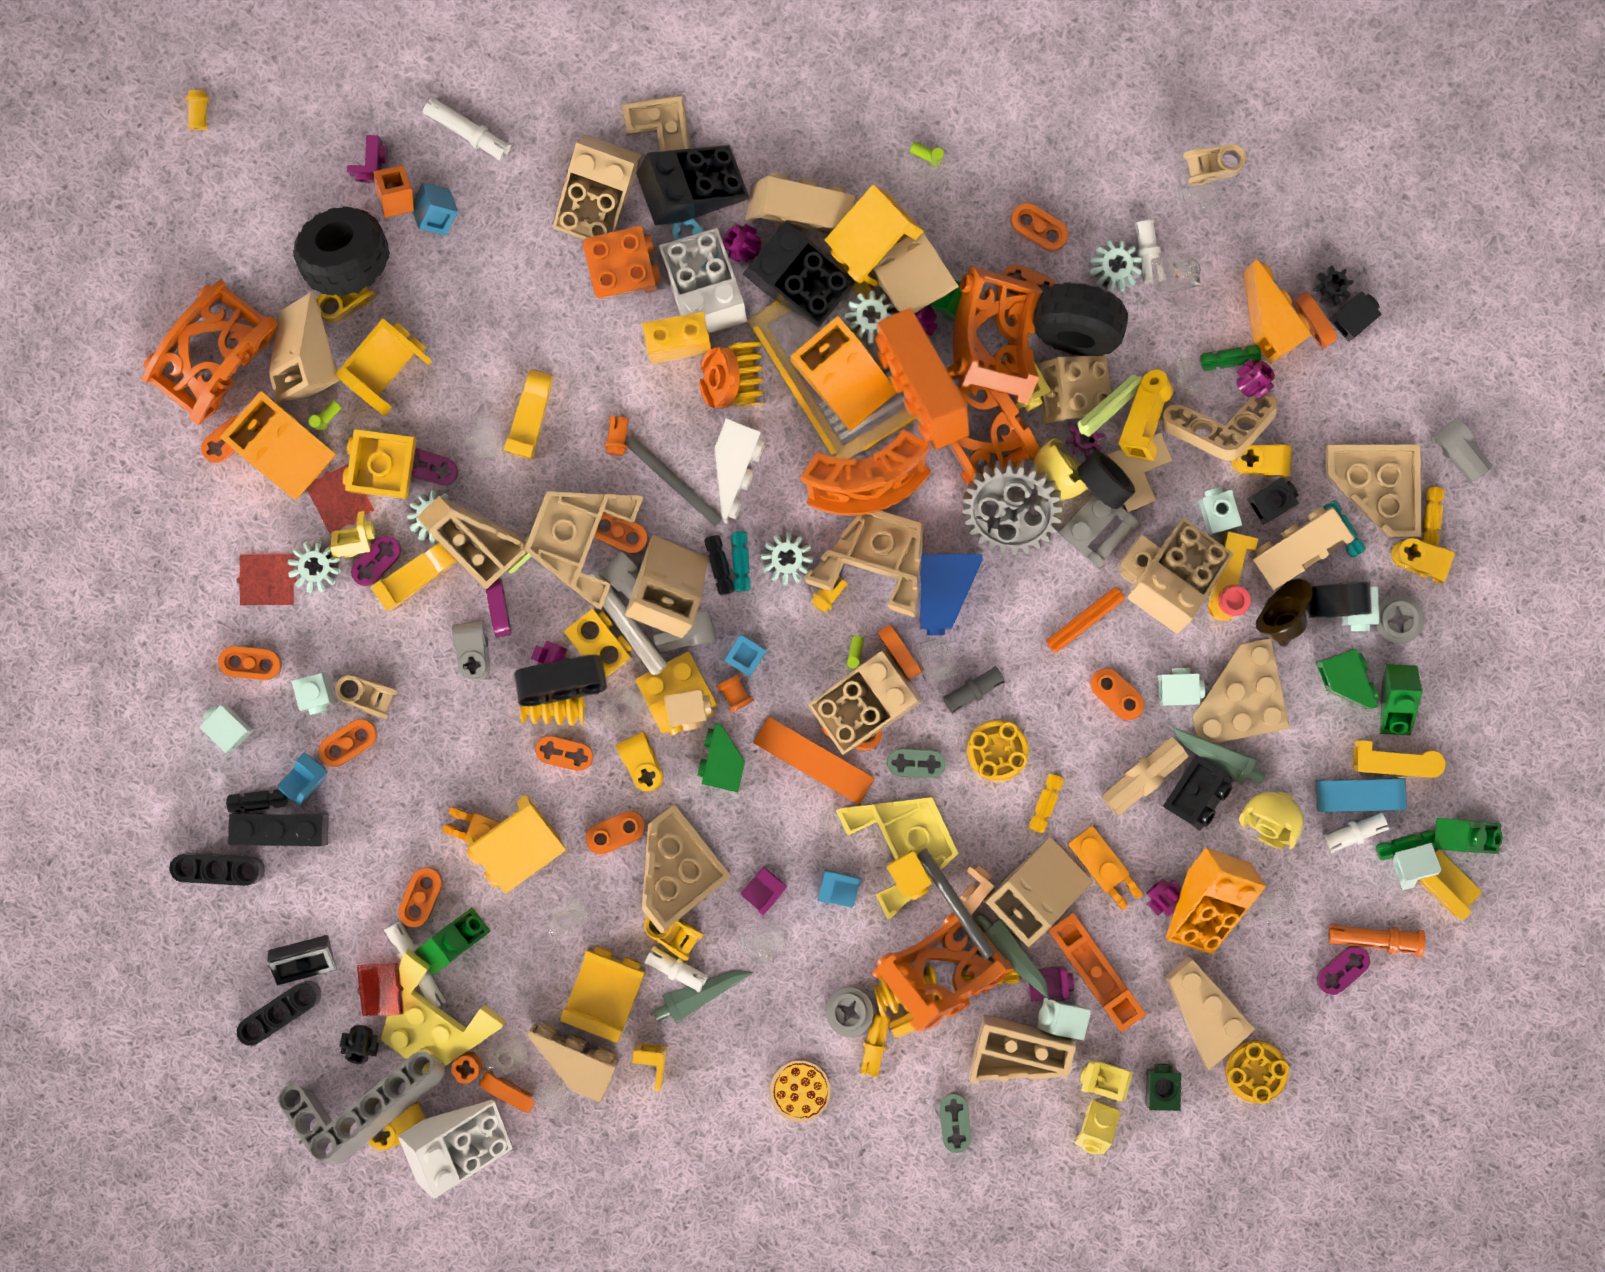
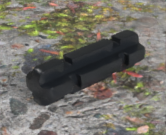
M719 535L709 536L705 538L704 542L707 551L710 552L708 557L714 579H717L718 582L716 583L718 593L720 595L730 594L734 592L732 579H729L731 574L725 552L721 550V547H723L721 537Z
M278 789L273 790V793L259 791L244 793V796L232 794L228 795L226 799L227 810L230 813L241 812V809L245 811L270 809V806L281 808L286 807L288 803V797Z

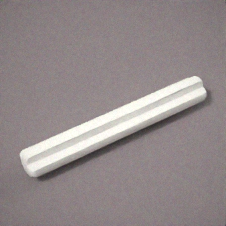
M595 571L589 575L607 582L600 572ZM610 587L603 605L604 609L651 674L657 675L667 667L666 662L637 622L625 616L626 607Z

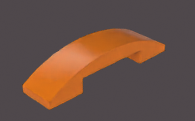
M770 717L767 718L753 742L859 805L875 779Z
M1071 913L1048 930L1121 1033L1147 1015L1074 913Z

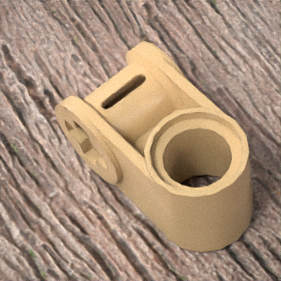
M1237 144L1197 148L1183 154L1184 160L1188 162L1191 177L1188 179V184L1190 186L1232 178L1241 171L1246 161L1244 149ZM1223 156H1234L1237 159L1238 165L1235 167L1226 166L1223 162Z
M354 675L343 676L337 681L335 686L336 695L341 701L383 719H388L387 710L393 695L398 693V690ZM349 680L356 682L359 688L357 695L353 698L347 697L343 690L345 683Z

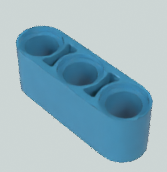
M1406 778L1316 780L1317 812L1407 810Z

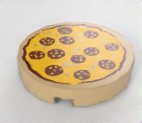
M806 1059L792 1060L782 1065L774 1073L770 1083V1099L775 1110L784 1118L794 1122H807L818 1117L827 1108L831 1097L830 1081L825 1071L816 1063Z

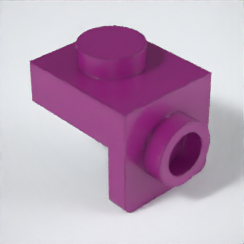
M366 135L365 166L347 165V173L351 177H355L356 182L372 183L374 171L382 170V163L387 164L388 147L383 145V141L378 135Z

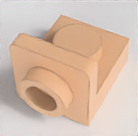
M979 865L975 870L970 866L966 869L979 883L976 887L971 883L960 896L970 915L973 914L994 887L989 882L993 876Z

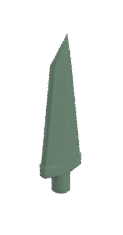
M1172 727L1182 745L1226 772L1235 782L1242 784L1247 778L1259 784L1263 782L1266 774L1254 768L1257 763L1255 757L1242 754Z
M981 914L975 920L978 926L1004 958L1011 962L1015 967L1014 971L1049 1000L1046 979L1006 927V924L1001 919L992 924L984 914Z
M732 970L707 979L704 986L702 985L700 992L689 986L671 993L668 992L662 995L666 1004L653 1010V1014L657 1022L672 1015L674 1022L678 1023L754 972Z

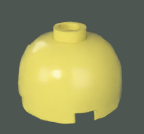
M1052 438L1038 450L1033 459V465H1037L1036 474L1048 472L1046 482L1055 480L1056 485L1053 491H1061L1060 500L1074 498L1088 489L1077 471L1081 464L1075 456L1073 460L1067 452L1064 453L1061 450L1065 446L1061 440Z
M1268 791L1259 793L1250 799L1242 811L1239 821L1244 829L1248 824L1263 834L1256 838L1267 845L1283 849L1286 844L1290 845V849H1292L1302 833L1304 817L1300 807L1294 802L1293 796L1284 791Z

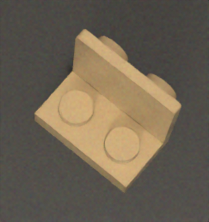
M1105 355L1057 357L1036 364L1051 390L1050 393L1041 398L1043 401L1041 408L1044 425L1083 418L1111 393Z

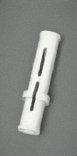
M435 97L429 99L431 105L426 103L423 110L424 115H428L471 142L470 144L473 148H481L500 162L505 158L503 154L507 156L511 145L491 134L486 126H478L438 101Z
M402 921L384 930L397 952L395 956L398 961L402 960L403 955L408 950L415 953L414 951L419 948L418 944L413 943ZM428 970L416 988L423 997L434 1006L439 1007L446 1002V999H444Z

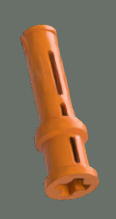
M1334 924L1329 925L1328 936L1330 938H1328V944L1386 949L1387 952L1396 955L1397 952L1412 953L1416 957L1421 958L1425 951L1426 936L1424 930L1407 932L1399 931L1398 927H1392L1388 930H1375Z

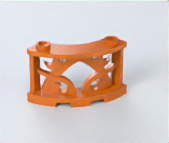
M971 265L968 273L964 274L960 282L962 294L956 311L953 333V372L957 375L958 381L963 387H968L969 383L1013 394L1017 402L1028 404L1040 378L1035 368L1033 349L1028 348V336L1035 333L1033 318L1042 290L1036 282L1029 280L1021 281ZM984 281L998 285L995 303L994 292L991 288L985 291L984 300L980 298ZM1007 288L1020 291L1019 295L1006 298ZM995 315L996 326L999 332L1008 339V345L997 350L992 356L980 342L976 330L984 321ZM1009 317L1012 318L1011 326H1008L1006 323V319ZM1002 356H1007V360L1005 359L1001 362Z
M221 279L212 286L206 284L200 290L197 299L177 320L157 350L150 354L143 364V367L146 369L141 379L145 383L151 382L190 413L189 419L197 425L217 411L226 393L234 383V380L230 378L231 375L236 373L239 365L245 368L269 345L279 324L270 315L267 318L261 315L225 287L226 283ZM219 300L235 311L228 321H224L226 318V310L221 307L220 312L217 314L211 312V308ZM201 317H203V319L205 320L197 322ZM242 317L255 328L240 324L238 321ZM221 331L218 346L220 353L225 358L222 364L203 362L192 367L190 337L204 332ZM231 332L233 334L230 340H238V345L233 349L227 347V339ZM177 347H178V355H177V354H174V351L176 350ZM170 362L174 365V370L169 373L170 375L175 377L180 376L182 373L184 375L178 384L162 373ZM204 370L212 372V377L208 382H205L204 375L201 374L198 379L196 376ZM187 386H189L191 391L198 400H196L193 396L187 393L184 389Z
M954 363L946 368L952 381L957 378V375L953 372ZM969 383L968 387L956 386L964 402L977 409L997 407L999 413L991 422V442H981L964 437L948 445L964 471L960 475L966 485L969 482H974V475L978 473L976 469V462L983 459L985 466L989 465L991 461L990 453L995 454L996 460L1001 463L1003 468L1007 467L1009 459L1012 460L1014 467H1018L1022 460L1026 461L1030 458L1033 461L1040 447L1030 428L1025 426L1017 415L1020 412L1008 393ZM981 389L985 392L986 398L981 403L976 402L968 396L969 392L977 397L976 393ZM1005 424L1008 427V433L1005 435L1000 434L1002 441L999 442L997 428L999 425ZM961 447L973 450L969 459ZM1013 450L1006 456H1002V452ZM996 463L990 466L993 471L995 470Z
M902 430L888 446L873 453L872 457L856 461V458H835L816 452L801 475V481L806 483L809 496L807 505L827 513L853 516L875 513L900 503L918 490L930 476L931 470L926 467V454L930 449V443Z
M954 912L943 920L942 927L922 941L903 951L893 954L889 952L882 956L876 963L878 967L872 972L875 978H883L914 1019L910 1024L917 1032L937 1026L944 1016L948 1015L951 1018L970 1006L971 1003L968 1000L970 997H977L981 991L985 995L1015 970L1011 962L1004 958L980 927L979 929L995 951V954L991 956L995 963L977 955L978 948L976 945L969 952L963 951L968 937L966 934L963 941L960 942L953 939V934L963 927ZM942 942L943 948H935ZM937 960L958 963L952 977L954 993L937 984H924L923 974L926 961ZM965 966L969 968L964 975H970L972 977L971 981H964L961 978V972ZM932 994H937L940 997V1000H935Z

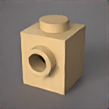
M1140 535L1117 565L1122 570L1120 575L1135 585L1160 550V547L1145 536Z
M703 690L664 696L669 727L683 725L684 731L702 728L701 722L708 721L707 714H712L710 696H703Z

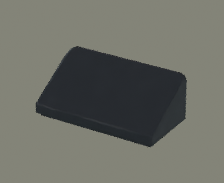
M328 935L268 950L267 962L277 986L337 970Z

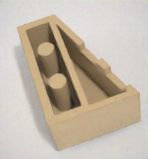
M770 173V176L751 184L746 221L754 222V219L759 217L772 220L773 225L782 226L783 223L788 221L791 225L800 226L804 230L831 233L853 208L855 195L846 193V189L843 187L828 186V189L817 187V182L812 180L800 179L799 182L788 180V176L785 174Z
M441 496L436 498L417 516V519L485 589L526 553L524 548L527 542L519 534Z
M1323 506L1318 507L1307 515L1309 521L1298 527L1294 523L1280 533L1283 538L1272 544L1268 540L1256 548L1255 553L1257 555L1252 559L1273 590L1302 573L1320 559L1326 558L1332 551L1343 544H1348L1354 540V537L1334 508L1329 507L1325 510Z
M1187 956L1165 976L1202 1064L1210 1071L1247 1038L1255 1028L1190 957Z
M983 1014L969 1068V1083L999 1079V1081H1009L1011 1078L1025 1077L1029 1079L1068 1077L1076 1049L1075 1040L1073 1038L1053 1035L1034 1026Z

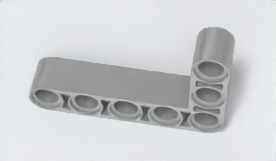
M416 1052L333 1121L312 1091L295 1084H288L282 1088L278 1095V1103L310 1154L322 1162L338 1165L439 1083L444 1077L445 1065L439 1058L427 1052ZM430 1062L429 1071L423 1075L422 1069L424 1065ZM403 1082H406V1088L404 1092L399 1095V1086ZM301 1095L299 1104L294 1106L296 1097ZM379 1102H381V1109L378 1112V1114L375 1115V1106ZM316 1118V1126L310 1131V1124ZM357 1122L356 1131L350 1135L351 1126ZM332 1142L333 1148L328 1155H326V1148L329 1145V1143Z

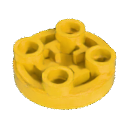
M991 720L981 724L972 732L967 743V757L973 770L981 777L991 781H1005L1015 777L1026 766L1029 754L1028 742L1023 732L1013 723L1004 720Z
M1259 1040L1248 1041L1237 1046L1229 1055L1225 1067L1226 1080L1231 1090L1239 1098L1250 1103L1266 1104L1276 1098L1283 1091L1289 1074V1066L1283 1054L1273 1045Z

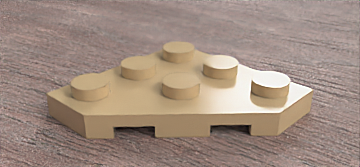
M1420 445L1326 446V477L1388 538L1421 537Z
M1271 638L1239 644L1233 656L1192 715L1196 736L1214 743H1220L1290 729Z
M675 804L648 824L642 910L660 933H663L731 877L726 868Z

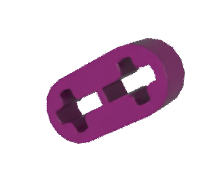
M415 449V454H419V460L428 464L426 469L416 466L414 471H412L413 477L444 486L456 481L458 467L454 461L425 450ZM444 463H448V469L452 471L451 476H445L444 480H440V474L431 470L432 465L443 467Z
M391 536L378 538L370 546V552H364L353 564L351 575L354 581L362 586L375 584L401 556L402 549L398 540ZM392 542L394 544L392 547L394 555L392 557L385 555L379 561L377 557L383 551L380 545L382 543L389 545ZM374 561L376 565L370 571L373 577L361 580L359 578L361 575L360 566L368 567Z
M498 578L486 589L493 631L496 638L512 635L501 578Z
M1349 946L1319 971L1316 978L1319 988L1330 995L1342 992L1369 968L1370 957L1363 948L1357 946ZM1351 953L1362 955L1359 959L1360 967L1352 965L1345 970L1344 967L1351 961L1348 957ZM1341 970L1342 974L1336 979L1337 987L1334 988L1331 985L1326 987L1324 985L1327 982L1325 975L1327 973L1336 975Z

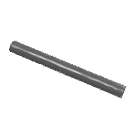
M631 436L626 441L625 445L714 527L722 520V516L634 436Z
M928 850L921 851L916 855L984 959L987 960L995 954V951Z

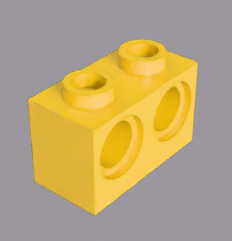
M591 609L563 632L582 656L599 655L602 657V652L606 647L614 646L617 649L618 659L612 664L604 662L605 675L608 678L632 659L628 652L633 648L622 635L616 637L609 629L614 624L603 610L597 613L594 609ZM589 622H595L599 626L598 636L591 640L586 639L583 634L584 626Z

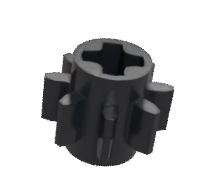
M1330 266L1327 269V276L1321 272L1317 274L1316 278L1321 283L1315 286L1313 291H1320L1322 294L1321 303L1326 299H1332V304L1335 306L1339 303V295L1345 299L1350 297L1351 294L1346 289L1354 283V280H1347L1345 276L1347 269L1335 272V268ZM1332 279L1334 284L1339 283L1340 287L1336 291L1333 287H1328L1327 285Z
M355 1025L351 1027L350 1034L342 1033L339 1045L341 1047L340 1053L345 1054V1059L351 1063L364 1064L368 1061L369 1055L377 1056L379 1046L377 1042L378 1035H373V1030L367 1026Z

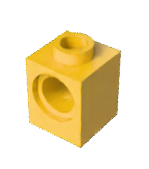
M913 849L886 864L905 899L911 896L912 900H916L929 892L927 887L932 883Z

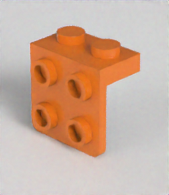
M642 225L589 237L583 241L594 294L598 299L642 289L645 290V293L658 291L656 283L662 282L658 264L651 265L649 253L655 251L651 235H644Z

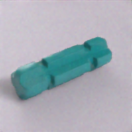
M1333 500L1323 506L1325 510L1329 507L1335 509L1354 537L1353 541L1346 544L1345 549L1351 557H1356L1364 552L1366 546L1361 538L1357 539L1356 536L1358 534L1347 516L1341 514L1340 511L1342 509L1338 502Z
M745 531L732 532L731 545H734V549H732L733 574L736 576L733 579L734 590L737 592L749 591L751 588L750 578H748V574H750L748 548H746V545H748V535Z

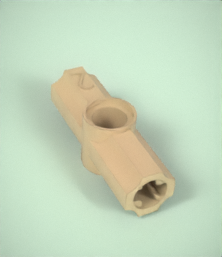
M1171 736L1147 757L1143 756L1138 760L1139 763L1132 769L1128 768L1124 772L1125 775L1104 792L1101 797L1117 816H1120L1142 796L1146 797L1165 781L1164 777L1189 756L1179 742Z

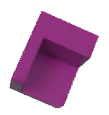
M763 866L741 892V896L758 909V912L763 916L785 891L787 885Z

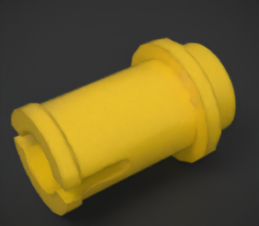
M189 90L188 96L185 97V101L188 102V129L207 130V103L210 102V98L207 97L206 91Z
M842 579L832 591L821 588L817 594H812L811 604L823 613H826L827 610H832L833 607L831 605L842 591L847 588V582Z

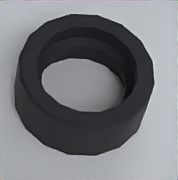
M1094 451L1077 468L1080 478L1088 489L1099 500L1113 509H1119L1135 493V487L1130 478L1112 459L1102 452Z

